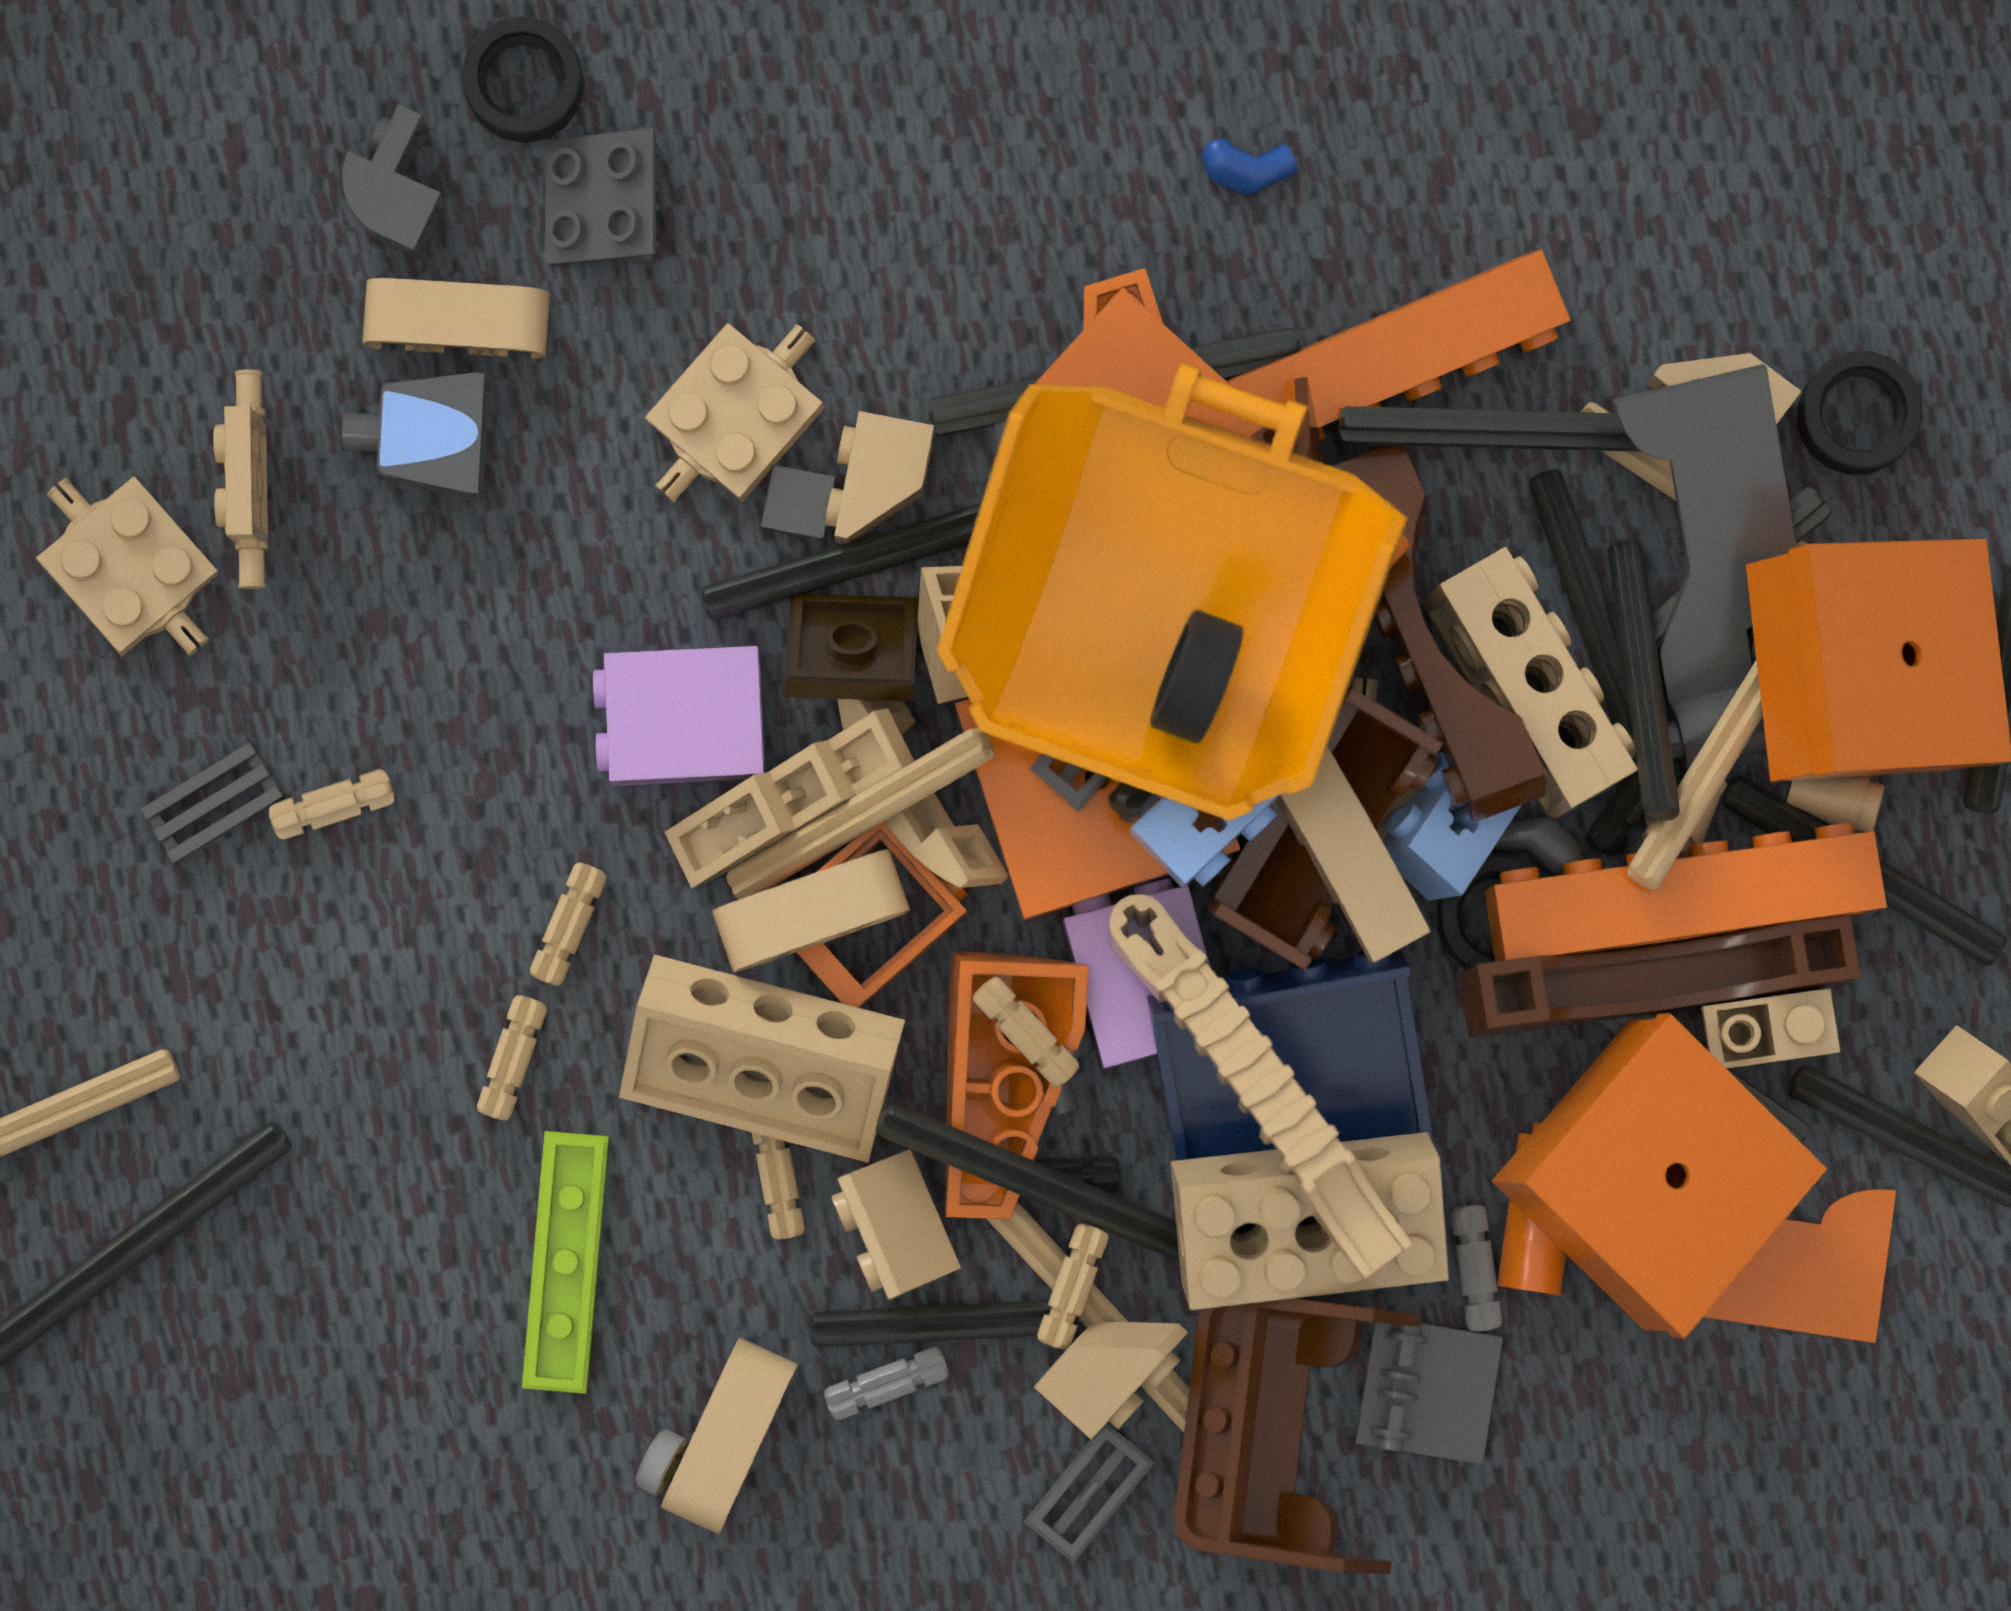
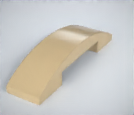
M838 699L843 730L871 712L886 708L889 709L901 735L916 722L903 701ZM935 793L885 821L898 840L917 860L936 875L959 888L1002 884L1009 877L979 825L954 826Z

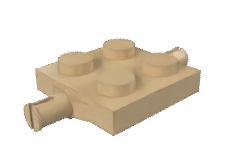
M727 323L644 417L651 426L671 442L679 457L676 463L654 486L675 503L691 482L700 475L702 478L719 483L739 501L743 502L770 472L773 465L777 464L825 409L823 402L798 382L791 369L811 345L815 344L816 340L807 331L804 332L801 326L795 324L789 334L771 352L769 349L754 345Z
M237 370L235 371L236 406H225L224 424H216L214 426L216 463H224L225 488H216L215 519L217 527H225L226 535L235 543V550L239 551L238 588L264 589L266 588L264 551L269 549L266 424L262 417H265L261 396L262 371Z
M135 476L107 499L92 505L85 500L68 478L58 482L60 488L73 503H69L55 486L48 492L47 497L52 499L71 523H69L63 536L36 557L38 563L121 657L146 636L161 632L164 629L171 634L189 657L195 654L198 649L183 630H186L200 647H203L209 641V637L205 636L185 611L188 609L194 595L219 574L218 570Z

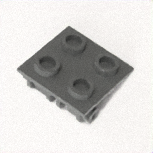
M650 128L545 140V264H568L628 258V262L632 264H650L654 262V255H656V251L660 250V243L656 241V214L660 213V205L656 204V195L660 194V186L656 185V158L660 157V149L656 147V129Z
M1375 1322L1355 1443L1391 1451H1404L1483 1465L1503 1337L1420 1323V1327Z

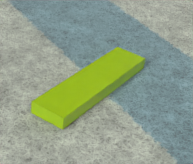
M544 1132L522 1380L523 1389L587 1393L609 1136Z

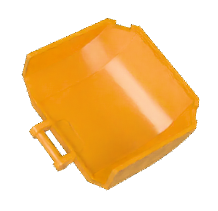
M1181 363L1165 408L1107 387L1029 385L1008 417L937 648V653L948 673L951 671L956 673L972 703L969 711L980 731L1229 821L1251 812L1254 805L1279 794L1288 792L1291 795L1312 786L1354 674L1407 518L1355 475L1292 453L1308 406L1288 400L1285 406L1200 376L1201 369L1192 365ZM1194 401L1276 430L1272 446L1186 416L1190 402ZM1196 609L1243 627L1240 651L1228 686L1208 732L1198 744L1158 730L1150 725L1154 703L1168 663L1189 616Z

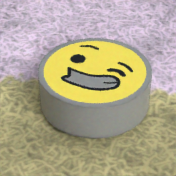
M668 1429L661 1430L648 1448L638 1469L635 1480L637 1487L659 1497L666 1489L686 1449L687 1439Z

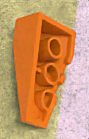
M952 951L948 1009L946 1124L1034 1160L1038 1150V1141L1052 1106L1055 1107L1062 1086L1055 1087L1050 1084L1038 1071L1037 1066L1039 1064L1037 1062L1031 1063L995 1025L997 1019L995 1017L990 1019L974 1002L973 996L989 979L993 977L1000 978L1016 995L1013 1000L1015 1002L1021 1000L1057 1039L1055 1045L1057 1047L1063 1045L1073 1056L1074 1051H1077L1085 1031L1089 970L1087 964L1013 953ZM946 1164V1217L1011 1218L1020 1196L1019 1194Z

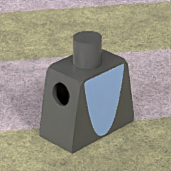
M474 372L384 384L381 388L380 414L344 413L342 423L343 451L378 452L377 474L385 482L473 501H483L490 382L485 373Z

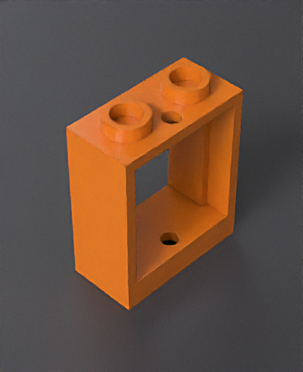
M885 821L853 839L817 872L865 856L882 842L943 912L861 985L823 943L796 952L842 1004L862 1008L967 915V910L960 904V901L968 895L963 888H959L942 879L917 860L898 840Z

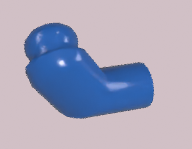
M1216 139L1208 143L1202 152L1205 172L1211 180L1242 195L1255 194L1299 172L1295 158L1286 144L1263 155L1254 157L1233 147L1232 143L1226 139Z

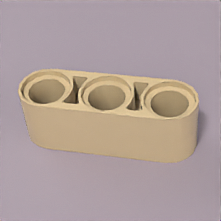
M396 278L369 279L366 283L362 345L381 349V343L405 344V351L444 353V347L468 348L469 355L507 357L508 351L532 352L531 358L533 359L544 358L546 356L550 293L542 289L522 286Z
M886 849L736 900L714 909L712 914L734 973L885 922L911 910L890 850Z
M739 1337L660 1508L713 1533L720 1534L734 1500L738 1496L752 1466L758 1448L777 1412L789 1381L798 1366L797 1363Z

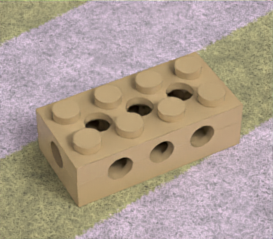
M1504 547L1439 584L1424 600L1422 606L1467 682L1492 702L1521 716L1546 773L1545 796L1537 800L1546 816L1555 820L1637 771L1638 769L1632 758L1636 757L1635 747L1625 728L1618 722L1611 725L1599 703L1604 701V695L1594 675L1586 667L1579 670L1566 647L1571 645V639L1564 624L1554 612L1546 614L1533 592L1538 590V583L1532 570L1522 557L1518 556L1513 559L1507 547ZM1492 617L1501 619L1507 624L1511 637L1504 636L1495 629ZM1525 672L1532 673L1539 678L1543 686V693L1537 692L1529 686L1526 681ZM1558 726L1567 729L1573 735L1575 749L1568 747L1562 742L1558 733Z
M654 954L636 1006L619 1098L868 1163L877 1134V1121L885 1106L905 1020Z
M1428 1132L1340 1142L1346 1151L1350 1150L1378 1197L1413 1243L1412 1246L1364 1280L1344 1257L1318 1221L1307 1226L1298 1225L1304 1218L1313 1216L1298 1190L1301 1181L1293 1171L1285 1174L1279 1165L1284 1158L1277 1149L1171 1161L1181 1283L1190 1310L1449 1280L1440 1157ZM1256 1223L1255 1227L1248 1232H1233L1242 1224Z

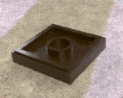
M824 594L791 595L785 697L914 701L918 598Z

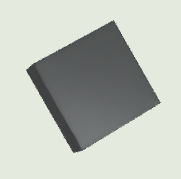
M773 465L761 528L824 541L827 525H825L831 490L836 486V477Z

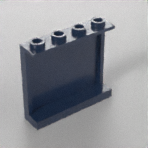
M1361 947L1352 952L1351 958L1327 962L1323 957H1318L1316 960L1312 958L1305 970L1291 962L1288 964L1287 970L1263 974V971L1260 969H1242L1231 972L1224 977L1225 982L1229 986L1228 992L1240 1007L1244 1005L1250 1013L1249 1020L1261 1036L1266 1035L1272 1043L1271 1049L1284 1066L1289 1065L1292 1069L1294 1080L1306 1096H1312L1316 1102V1110L1328 1126H1334L1339 1133L1336 1137L1340 1142L1428 1132L1434 1145L1407 976H1411L1410 966L1401 949L1374 963L1368 960ZM1154 995L1147 996L1175 1161L1277 1149L1272 1142L1265 1144L1259 1136L1262 1129L1250 1112L1243 1114L1238 1107L1240 1098L1229 1083L1222 1085L1218 1080V1068L1209 1056L1204 1055L1201 1057L1195 1049V1038L1188 1028L1180 1030L1174 1021V1010L1167 1001L1159 1003ZM1440 1161L1441 1183L1442 1186H1445L1442 1165Z

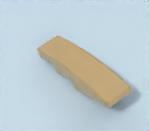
M889 709L876 710L831 739L811 744L771 771L751 776L664 833L691 889L697 888L727 873L731 868L914 762Z
M1327 747L1312 786L1291 795L1288 792H1284L1278 796L1277 802L1299 844L1304 845L1334 903L1340 905L1368 960L1374 963L1431 931L1372 822Z

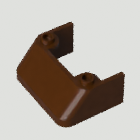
M1348 688L1327 747L1377 831L1397 797H1401L1407 788L1416 793L1421 790L1438 761L1429 754L1437 755L1443 743L1355 689ZM1276 800L1270 807L1278 816L1251 842L1246 838L1243 839L1239 846L1240 851L1232 857L1210 894L1205 907L1218 918L1305 970L1312 958L1316 960L1320 956L1336 929V926L1327 921L1332 910L1330 907L1334 901L1304 845L1299 844Z
M1296 1298L1201 1309L1197 1323L1174 1512L1175 1528L1181 1540L1187 1546L1200 1551L1339 1573L1390 1574L1392 1561L1334 1552L1337 1524L1333 1511L1320 1498L1295 1494L1310 1365L1333 1368L1348 1362L1358 1348L1362 1321L1420 1327L1421 1314Z

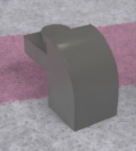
M398 104L392 118L383 117L374 130L368 149L369 152L374 153L372 161L350 151L347 152L343 165L342 184L349 207L368 234L377 241L420 260L446 202L440 192L404 176L427 125L421 114Z

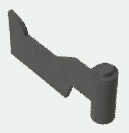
M1764 364L1613 399L1618 419L1631 441L1648 456L1670 461L1687 559V573L1660 639L1658 657L1670 719L1667 724L1672 759L1680 758L1681 765L1685 770L1690 768L1752 667L1746 631L1753 626L1746 564L1789 553V549L1797 547L1768 371ZM1763 718L1739 757L1767 751Z

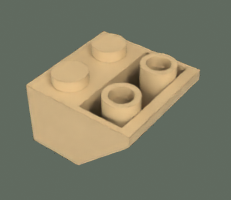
M911 1149L838 1178L842 1192L831 1197L846 1232L858 1228L868 1252L858 1255L857 1259L871 1292L884 1288L889 1300L961 1268Z

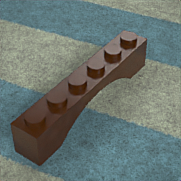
M1385 446L1331 466L1358 477L1407 518L1402 534L1408 539L1411 546L1390 568L1374 619L1383 638L1394 636L1401 653L1400 656L1394 658V664L1401 684L1407 694L1417 691L1425 709L1424 712L1417 714L1421 730L1443 743L1441 750L1449 768L1441 770V774L1451 802L1455 807L1465 804L1472 823L1544 797L1546 773L1521 716L1492 702L1465 681L1443 656L1424 623L1414 590L1413 575L1417 546L1426 522V499L1405 446Z
M1850 914L1789 922L1728 935L1652 947L1589 954L1535 956L1477 964L1459 975L1469 1039L1821 989H1836L1861 978Z

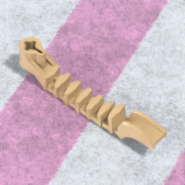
M1135 894L1119 901L1113 908L1109 921L1113 951L1153 993L1159 1003L1163 1001L1169 1003L1174 1010V1021L1180 1030L1188 1028L1195 1038V1049L1201 1057L1204 1055L1209 1056L1218 1068V1080L1222 1085L1229 1083L1240 1098L1238 1107L1243 1114L1250 1112L1262 1129L1259 1136L1265 1144L1272 1142L1284 1159L1279 1165L1285 1174L1292 1171L1301 1181L1298 1190L1306 1205L1360 1277L1364 1280L1412 1246L1413 1243L1378 1197L1350 1150L1346 1151L1336 1136L1339 1134L1333 1125H1327L1316 1110V1102L1312 1096H1306L1294 1080L1292 1069L1289 1065L1284 1066L1271 1049V1041L1266 1035L1261 1036L1249 1020L1250 1013L1244 1005L1240 1007L1228 992L1229 986L1223 978L1218 979L1208 966L1207 957L1203 951L1199 950L1182 933L1156 899L1148 895ZM1134 920L1140 927L1151 923L1150 933L1153 948L1147 940L1144 941L1138 934L1127 938L1129 922Z

